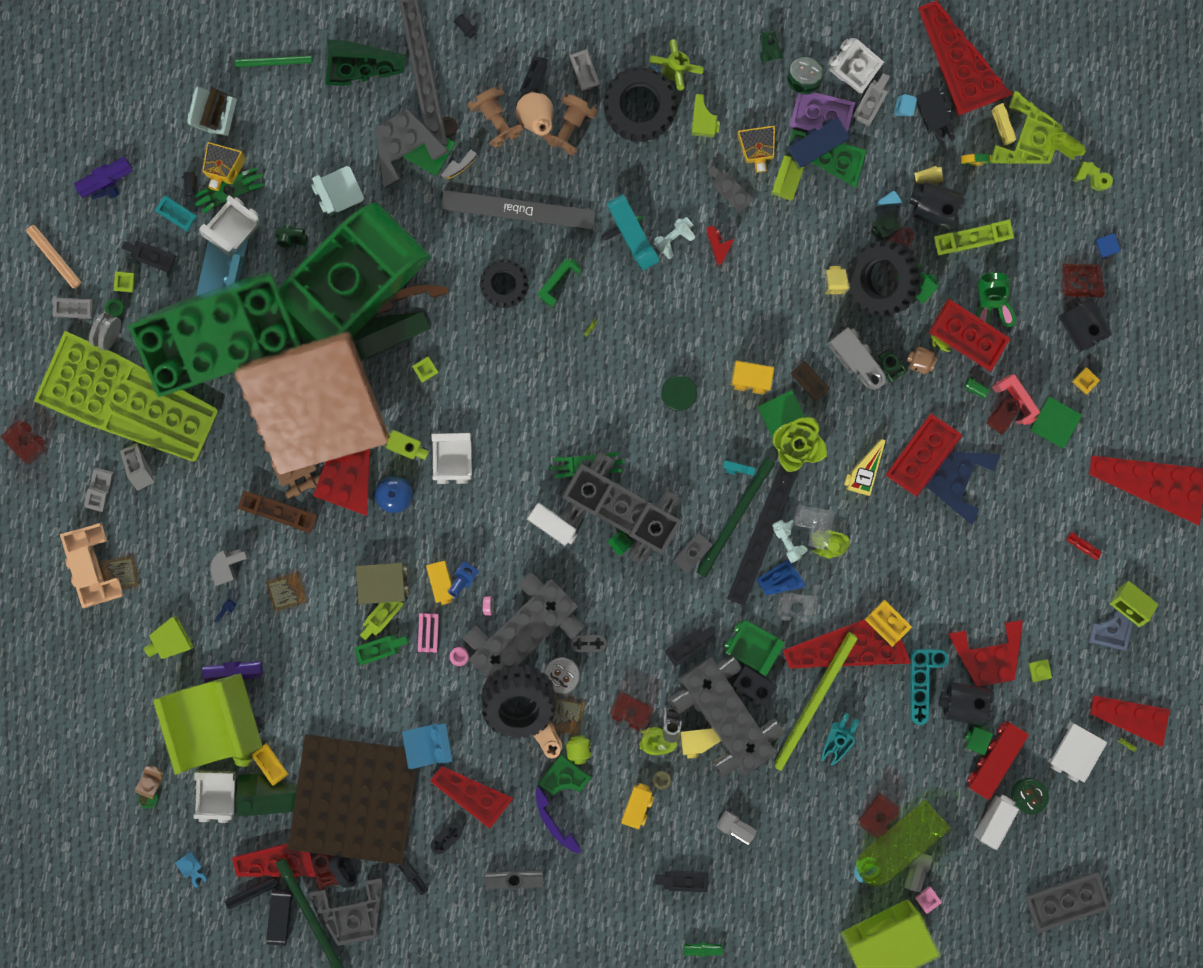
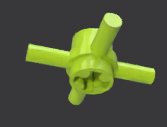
M673 39L669 41L671 55L668 58L651 55L650 63L662 65L664 76L671 81H676L677 90H683L682 75L686 71L702 74L704 68L689 64V58L683 52L678 51L677 41Z

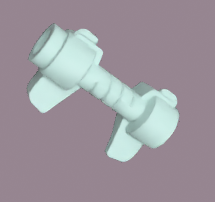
M687 217L678 219L674 224L675 229L666 237L660 236L654 239L653 244L668 259L673 257L670 242L676 237L682 235L689 241L695 239V235L690 230L693 224Z
M780 520L772 525L777 537L781 538L788 550L787 557L792 563L801 559L802 555L808 551V548L803 545L794 547L789 538L794 521L791 520L784 523L783 520Z

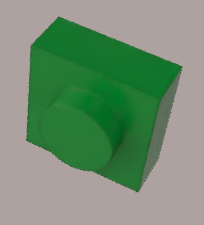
M621 530L607 541L619 556L634 544Z

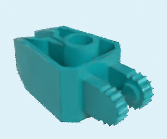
M844 713L839 723L834 722L831 724L824 742L822 761L825 760L830 752H834L830 761L831 766L839 762L855 743L854 732L860 720L855 719L850 728L844 726L849 719V714Z

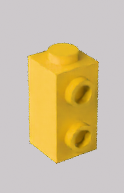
M446 560L426 565L436 603L441 602V605L452 603V599L455 597L448 593V589L452 586V580Z
M641 783L638 786L633 785L621 818L622 824L638 830L641 825H645L648 816L645 814L647 807L651 808L654 800L649 786Z

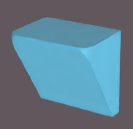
M906 94L898 96L894 115L913 116L917 98Z
M892 191L877 202L878 206L902 204L895 191Z

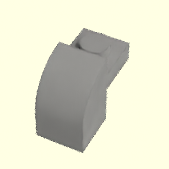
M241 549L230 552L231 556L229 557L227 550H224L213 558L211 575L215 586L237 579L232 564L248 559L247 551L242 552Z

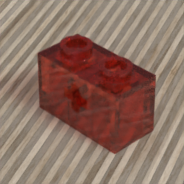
M15 421L0 437L25 464L31 465L48 449L44 445L46 442L39 435L35 436L31 432L32 427L26 421ZM22 438H28L26 441L28 445H23L24 440Z
M619 691L609 713L612 714L611 718L619 722L624 720L630 723L629 727L639 731L640 728L645 729L654 711V707ZM631 707H632V708H634V712H635L636 714H635V715L632 714V715L629 717V716H628V712L626 711V709L630 710Z
M878 792L857 821V824L878 839L879 836L882 837L888 830L887 825L889 822L897 818L900 813L898 811L900 807ZM876 814H882L884 818L877 820Z

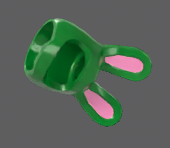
M998 272L982 275L977 286L980 305L975 316L990 324L991 308H998L1002 324L1005 327L1014 326L1016 316L1009 304L1011 281L1008 275Z

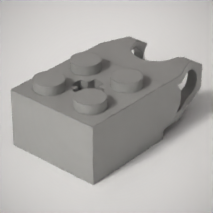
M849 327L844 329L829 341L827 346L850 374L854 372L867 388L872 390L879 389L886 383L885 374L870 355L872 351L866 344H861L858 340L860 336L854 329L850 330ZM872 375L878 377L877 385L871 382L870 378Z

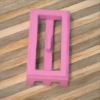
M419 613L418 652L437 653L439 614ZM424 617H427L426 648H422ZM431 618H435L433 648H430Z

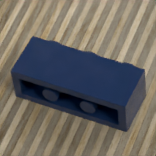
M831 117L822 123L823 127L820 129L813 128L805 133V138L800 140L798 137L789 143L790 147H788L787 151L798 170L850 138L839 118L833 120Z

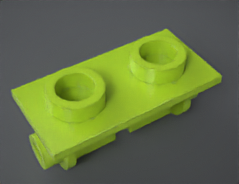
M1055 126L1049 142L1050 146L1072 160L1075 159L1076 155L1079 156L1086 153L1085 146L1080 144L1081 142Z

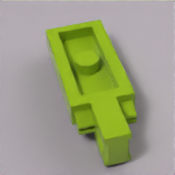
M402 601L380 603L365 620L363 625L366 629L360 636L365 640L372 633L376 636L405 603Z

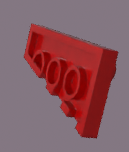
M288 843L232 857L237 877H280L282 875L275 862L283 857L289 863L294 877H316L317 875L311 853L288 850Z

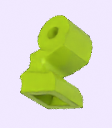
M1093 162L1080 163L1072 180L1075 182L1084 180L1088 174L1090 176L1091 188L1097 191L1106 190L1113 183L1112 176L1109 173H1100V168L1096 167Z

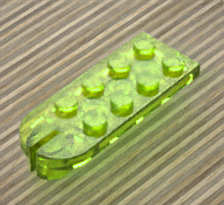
M924 800L859 855L856 862L857 872L866 884L873 887L884 886L946 835L951 828L933 807ZM873 867L876 868L871 874L866 875Z

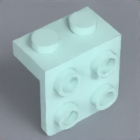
M196 87L188 114V124L208 133L228 136L237 99L227 96L217 130L215 131L200 125L210 91Z
M349 166L322 178L319 175L312 178L314 182L311 184L315 195H320L322 200L319 202L321 209L330 216L364 201V196Z

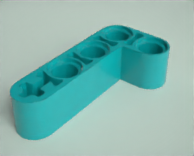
M622 194L607 202L606 205L635 261L638 262L639 268L644 271L659 263L660 260L656 252L650 246L625 196Z
M915 649L910 654L909 717L917 725H924L929 719V668L944 667L949 660L947 653L940 649ZM918 653L924 655V660L921 663H916L915 656ZM941 653L943 655L942 662L935 663L934 656ZM918 672H922L924 675L921 682L915 681V675ZM919 691L923 692V699L916 701L915 694ZM914 705H924V707H920V713L923 714L920 720L915 717L918 714V708L914 707Z

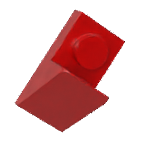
M713 225L706 228V233L717 266H719L726 257L734 239L719 243L722 240L719 230H715Z

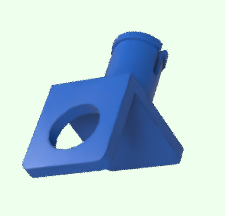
M463 561L452 577L455 581L448 589V593L452 597L458 598L464 587H470L479 570ZM463 569H469V570L471 571L472 575L469 574L468 572H466V571L463 570Z

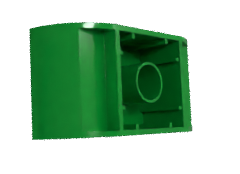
M379 203L368 204L345 220L278 289L299 342L302 345L347 332L350 333L352 338L432 258Z
M272 273L253 276L175 303L128 325L158 398L235 372L240 364L301 346Z

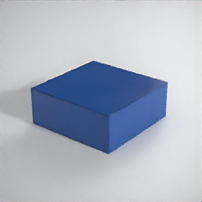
M1115 233L1095 240L1101 258L1121 251Z

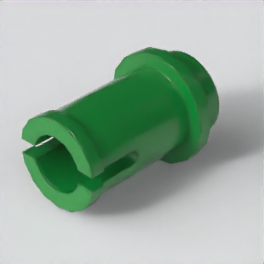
M969 378L964 385L967 392L971 391L982 397V399H985L990 391V388L976 382L975 378Z

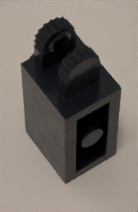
M937 87L917 95L916 105L928 134L934 132L939 145L944 144V138L940 129L945 128L948 138L951 141L954 140L955 134L951 126L953 115L951 110L946 108L944 103L946 98L943 91H939Z

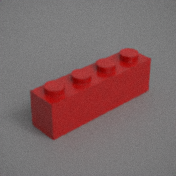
M1008 721L999 725L996 731L998 735L995 740L992 739L990 741L985 756L982 755L977 761L976 765L978 767L976 771L971 772L966 780L968 788L990 800L1029 734Z

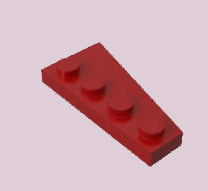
M1093 695L1090 709L1091 715L1163 747L1170 709Z
M443 766L439 768L430 780L431 783L489 829L514 799Z

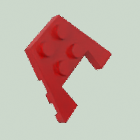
M1022 620L1004 623L1007 643L969 650L965 630L948 633L949 639L953 643L975 686L980 687L1015 680Z

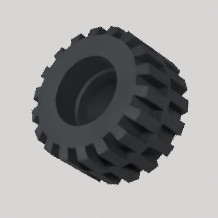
M497 259L495 262L489 263L480 276L481 292L491 305L506 309L517 306L516 304L521 303L523 298L526 297L529 286L526 272L520 264L513 260ZM503 272L511 274L516 282L515 289L507 295L498 294L493 288L494 278Z

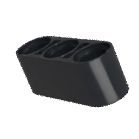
M272 890L266 944L286 946L292 903L291 891Z

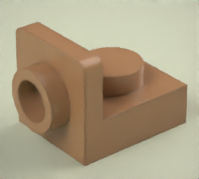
M145 766L144 773L135 792L153 800L163 780V772L157 767Z

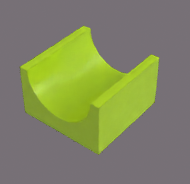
M241 673L177 690L153 700L175 775L221 759L235 756L238 759L263 747Z
M909 899L840 932L857 968H917L940 956L919 912Z

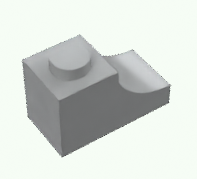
M138 443L120 451L127 478L137 491L155 483L152 471Z

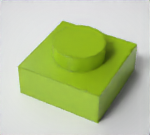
M115 272L113 291L134 293L136 274Z
M429 356L412 366L422 383L439 373Z
M1048 659L1028 663L1032 682L1052 678Z

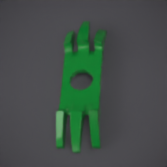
M255 167L237 175L234 183L231 184L234 186L235 191L230 196L235 198L264 187V183L247 186L253 181L264 177L263 173L244 179L245 176L258 171ZM222 182L219 191L206 188L198 192L196 198L207 193L211 194L195 203L196 207L214 200V202L202 210L203 213H206L227 202L226 198L229 195L224 193V187L228 183Z
M620 451L605 453V455L609 457L618 456ZM596 455L553 458L555 462L568 461L569 464L550 467V470H569L570 473L555 475V479L571 477L580 463L587 459L593 462ZM615 460L613 465L623 464L624 460ZM611 469L609 473L622 472L621 469Z

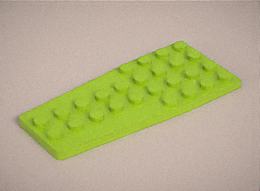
M67 331L63 333L34 399L35 402L89 426L190 461L198 460L219 413L217 408L183 389L158 398L146 369L110 350L104 351L98 346L95 347L89 341Z

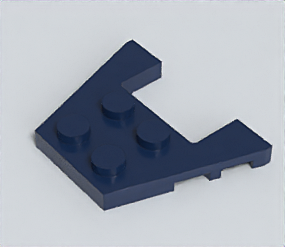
M951 451L926 487L968 523L973 524L979 508L961 501L975 465L994 471L1000 455Z

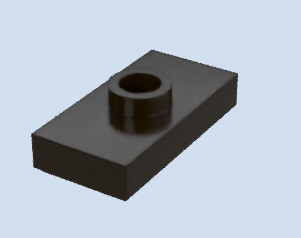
M211 87L200 125L215 131L217 130L228 96L227 93Z
M805 360L790 373L814 402L830 390Z

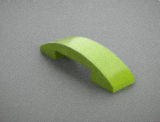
M1010 220L934 236L938 256L1014 239Z

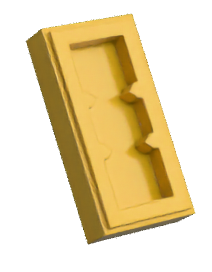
M267 743L251 754L272 786L289 775Z

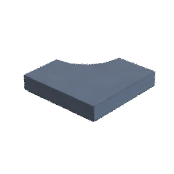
M1115 609L1113 616L1106 622L1100 624L1092 623L1088 642L1127 651L1133 622Z

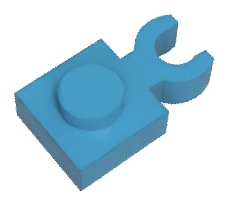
M192 851L175 862L185 878L192 877L194 887L197 888L199 886L197 882L198 877L202 878L204 882L208 880L204 873L199 872V869L203 866Z

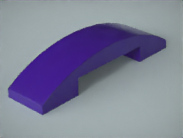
M537 786L536 802L540 816L547 829L563 846L579 854L582 852V848L572 833L564 837L545 808L550 803V800L541 787Z

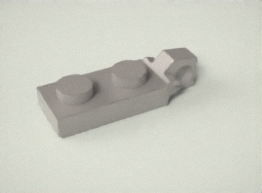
M883 73L878 82L873 80L852 117L853 119L868 127L870 126L888 93L889 88L885 85L890 76Z

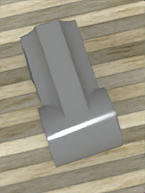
M725 810L716 825L722 832L733 835L748 845L752 842L757 832L756 829L741 821L738 816L728 810Z
M912 851L908 864L909 870L904 884L905 888L916 892L921 891L926 872L928 873L931 867L932 856Z

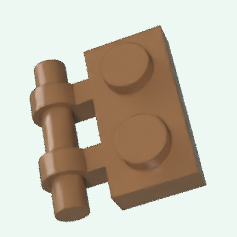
M315 465L280 475L274 469L282 487L287 484L291 486V489L285 491L287 498L294 495L297 497L301 495V492L309 488H315L320 478V475L314 478L311 475V472L317 470ZM305 476L307 481L297 485L295 480Z

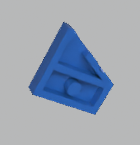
M789 559L756 579L766 596L806 586Z

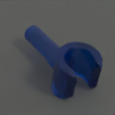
M108 186L104 191L91 195V199L94 200L106 195L113 199L119 195L116 187Z
M231 600L225 602L214 622L218 623L226 611L232 613L237 603Z

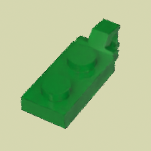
M395 634L356 646L354 650L361 666L401 651L400 646L408 644L409 641L407 636L397 639Z

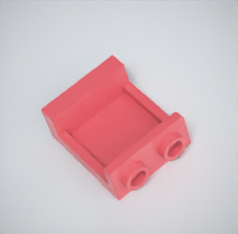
M1015 374L1006 376L992 386L996 393L1007 389L1024 413L1021 418L1015 421L1017 424L1029 425L1038 419L1036 415L1040 411Z

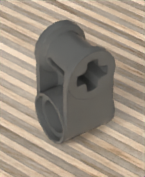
M666 704L663 707V738L669 743H675L680 737L683 712L678 714L673 707H668ZM669 729H673V730H675L676 732H675V733H670L668 730H669Z

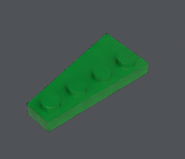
M792 130L789 143L798 137L800 140L805 138L806 134ZM842 143L811 163L856 188L867 150Z

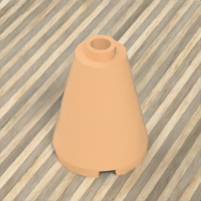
M531 92L524 95L518 101L515 115L520 125L523 124L524 128L537 135H546L550 132L554 113L550 99L542 93Z

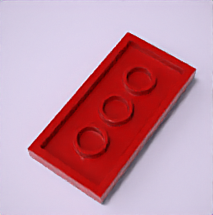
M947 299L928 331L929 334L988 371L993 370L1011 339L950 299Z
M930 414L888 470L886 476L915 497H918L963 435L933 414Z

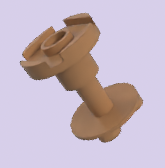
M498 86L497 90L493 87L476 96L477 101L475 103L471 100L467 104L471 112L481 110L486 120L493 122L499 135L490 141L489 144L495 149L502 146L506 139L510 138L513 140L519 137L524 127L521 124L509 129L501 114L504 111L498 99L505 93L501 86Z
M564 93L561 102L568 107L562 118L565 123L557 137L547 133L543 135V139L555 148L559 145L564 149L565 153L574 156L578 150L567 143L575 127H580L585 116L595 119L598 110L595 107L589 109L587 102L570 94L567 96Z

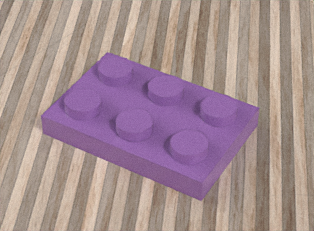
M798 93L789 127L807 132L813 128L818 130L823 127V122L832 117L833 120L839 118L848 133L855 102L819 93L808 95Z

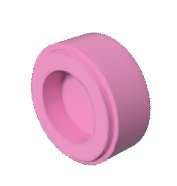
M485 596L483 598L484 615H493L492 596Z
M456 647L451 651L450 661L455 666H463L468 662L469 653L465 648Z

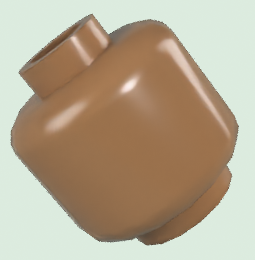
M919 346L915 351H910L907 361L910 362L911 370L927 374L929 371H933L937 357H934L933 351Z

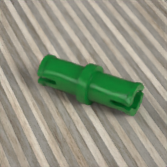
M684 943L683 954L684 956H701V958H705V956H722L723 946L722 943Z

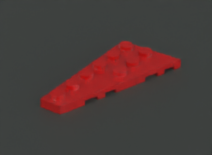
M937 0L918 7L920 17L958 116L1013 95L1002 83L999 76L989 67L990 65L973 44L966 39L960 28L958 29L953 23L951 17Z
M1100 456L1090 457L1088 475L1200 526L1203 502V468Z

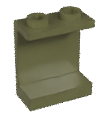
M403 562L356 566L358 604L406 601V597L409 596V586L405 585L408 569L407 566H404Z

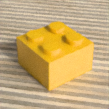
M735 361L730 385L734 386V390L746 391V388L753 389L752 393L764 395L765 392L771 389L774 367Z

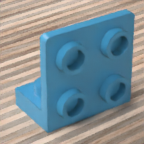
M446 723L432 724L402 732L409 769L453 761Z

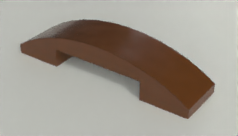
M437 285L408 287L398 291L376 315L395 310L393 302L425 292H429L432 299L449 294L450 292L448 288Z
M245 490L238 506L240 510L292 526L308 533L312 532L317 518L316 514Z

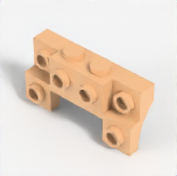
M102 523L60 534L67 557L65 562L71 570V582L77 589L82 608L91 607L124 596L119 578L104 582L93 546L107 542Z

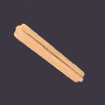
M35 225L30 226L26 230L28 235L69 285L74 289L81 284L79 278Z

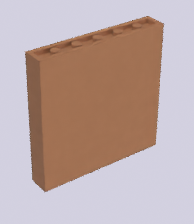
M349 332L240 364L236 370V381L243 388L242 394L245 401H248L250 405L249 409L252 418L256 419L257 431L259 435L263 436L265 450L270 453L272 467L277 470L279 475L388 443L390 435Z

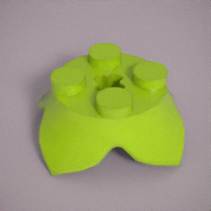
M810 417L799 418L780 426L775 431L773 444L778 450L779 461L787 472L799 470L805 462L816 463L827 457L826 444L818 435L820 429L815 419ZM800 439L802 443L795 446V440Z

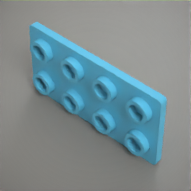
M248 239L233 254L232 258L208 241L196 296L240 280Z

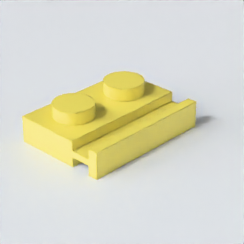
M1002 103L991 111L1003 145L1006 146L1012 144L1016 138L1014 129L1009 121L1008 112Z

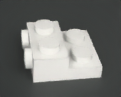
M846 39L840 47L842 49L840 54L833 56L829 64L831 66L828 70L841 81L848 83L858 93H863L884 61L858 39Z

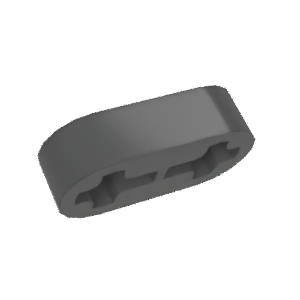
M599 634L576 635L571 640L570 645L575 652H601L606 648L607 641L604 636ZM577 638H581V641L588 642V645H582L581 649H577V646L573 643L577 642ZM596 638H600L604 645H601L598 649L596 645H590V642H595Z

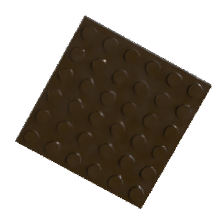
M305 734L288 850L332 856L340 855V857L403 865L417 768H408L405 748Z

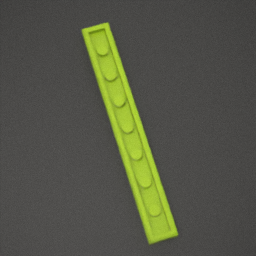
M848 632L773 762L776 769L782 771L858 639L853 633Z

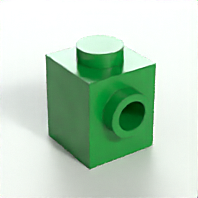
M972 725L971 729L968 728L964 739H966L964 747L985 755L993 735L988 731L989 727L979 725L976 727Z

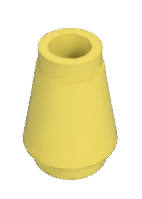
M934 166L915 173L916 184H924L925 181H929L939 185V183L943 182L942 167Z

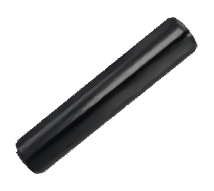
M272 877L226 899L225 905L227 909H232L278 887L279 882L276 877Z

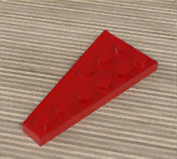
M370 449L326 461L313 497L368 516Z
M865 619L782 650L789 668L829 667L848 632H851L858 639L842 666L911 664L902 639L897 641L892 647Z

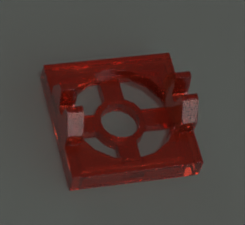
M1062 263L1061 293H1065V296L1104 297L1105 290L1101 265ZM1074 272H1079L1076 276L1070 275ZM1085 276L1088 278V281H1081L1078 277ZM1069 282H1077L1081 285V289L1074 288ZM1090 282L1094 283L1093 289H1088Z

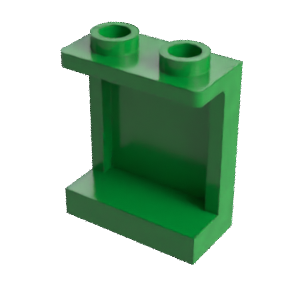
M566 258L537 293L538 298L553 309L557 305V300L550 294L570 270L580 276L582 274L580 270L581 265L574 259L569 261Z
M745 619L742 622L738 621L734 628L736 633L733 639L729 637L724 646L726 648L725 653L732 655L734 658L767 676L785 642Z

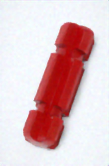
M1071 532L1066 538L1067 542L1075 544L1076 548L1085 554H1090L1089 556L1094 560L1100 558L1102 552L1097 548H1093L1094 546L1084 539L1078 538V535Z

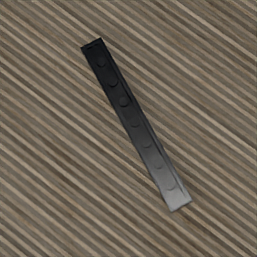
M780 463L727 596L728 600L745 606L774 534L772 525L780 519L799 470L787 472Z

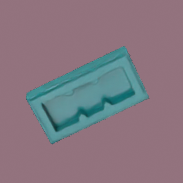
M164 195L155 209V212L186 232L190 230L198 217L166 195Z

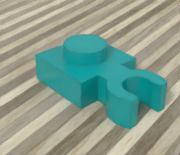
M726 460L723 461L722 468L726 469L725 473L733 475L740 472L754 476L756 468Z

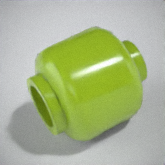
M584 735L570 737V740L566 743L567 758L575 761V764L586 763V759L592 756L590 740L585 738Z

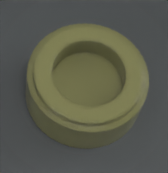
M659 770L653 775L652 781L657 789L665 790L671 785L672 779L667 771Z

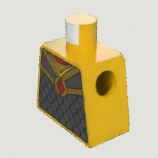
M775 126L738 131L737 137L745 162H754L756 173L766 172V161L773 160Z
M210 142L207 143L203 173L208 178H211L208 188L219 191L222 182L234 183L247 158L242 151Z

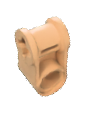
M551 722L543 731L540 730L539 734L534 735L547 757L556 758L561 752L562 742ZM550 745H552L553 747L556 746V750L549 749Z

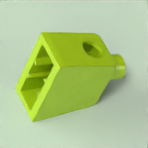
M390 429L388 443L383 445L385 448L411 459H414L415 456L426 459L429 449L420 446L421 442L419 440ZM407 443L412 445L411 450L405 449Z
M174 616L149 635L152 643L144 647V650L148 657L158 653L161 659L190 650L194 646L177 616Z

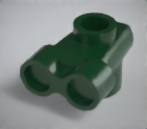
M776 30L762 31L759 37L762 44V51L760 52L761 62L783 58Z
M284 225L283 228L277 227L276 243L282 248H291L292 243L305 246L308 243V235H305V229H294L290 225Z
M890 349L878 355L886 372L885 377L889 383L909 371L905 363H901ZM887 357H891L890 363H885Z

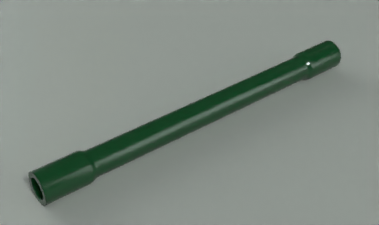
M767 458L764 459L743 498L707 557L704 558L696 571L701 576L706 578L715 564V560L752 499L774 467L775 463Z
M285 857L279 859L275 864L287 882L330 962L331 968H344L294 877L289 863Z

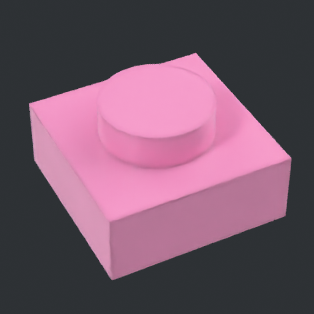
M930 886L915 896V899L926 914L942 903Z

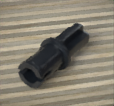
M408 859L403 862V865L398 866L407 878V882H411L420 895L425 894L429 890L419 877L420 873H417Z

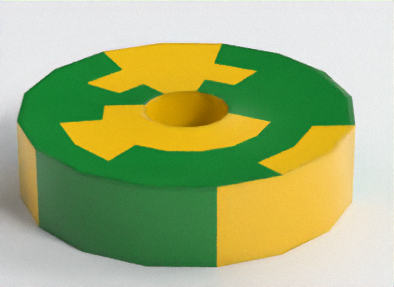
M990 154L961 156V165L981 166L992 163V155Z

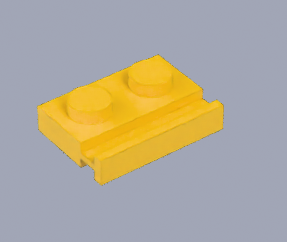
M883 600L865 618L892 647L912 628L886 600Z

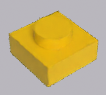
M1087 367L1072 380L1085 395L1100 381Z

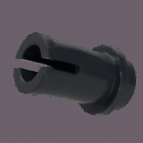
M463 14L455 18L454 24L462 30L464 37L471 39L478 32L476 26H473Z
M183 172L184 196L197 195L195 182L197 176H195V172Z

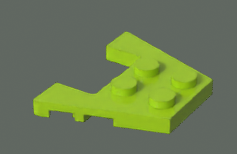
M1014 91L1008 108L1026 114V119L1015 150L1012 151L995 145L992 152V163L1050 164L1056 150L1049 145L1055 126L1063 130V126L1035 107L1032 102L1026 100L1018 91Z

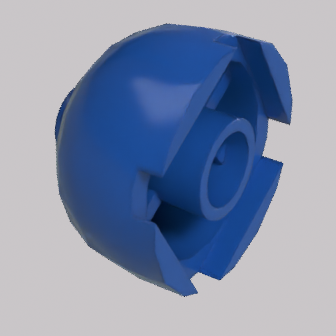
M390 475L384 477L378 483L375 489V499L381 509L388 513H398L410 506L413 500V489L407 479L397 475Z

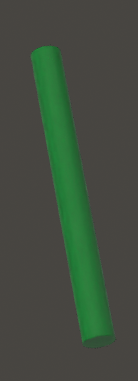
M312 55L235 60L236 67L313 63Z

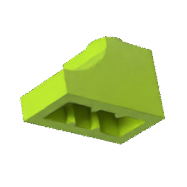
M696 94L691 135L714 137L715 132L719 133L720 121H716L717 115H712L705 107L703 95Z

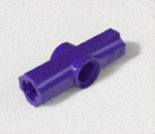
M124 156L109 165H102L94 169L92 174L75 182L74 185L81 198H85L98 190H104L113 186L117 180L134 171L130 162Z
M240 661L234 663L226 662L222 665L203 666L202 671L204 683L240 673L243 679L263 677L261 661L245 663Z

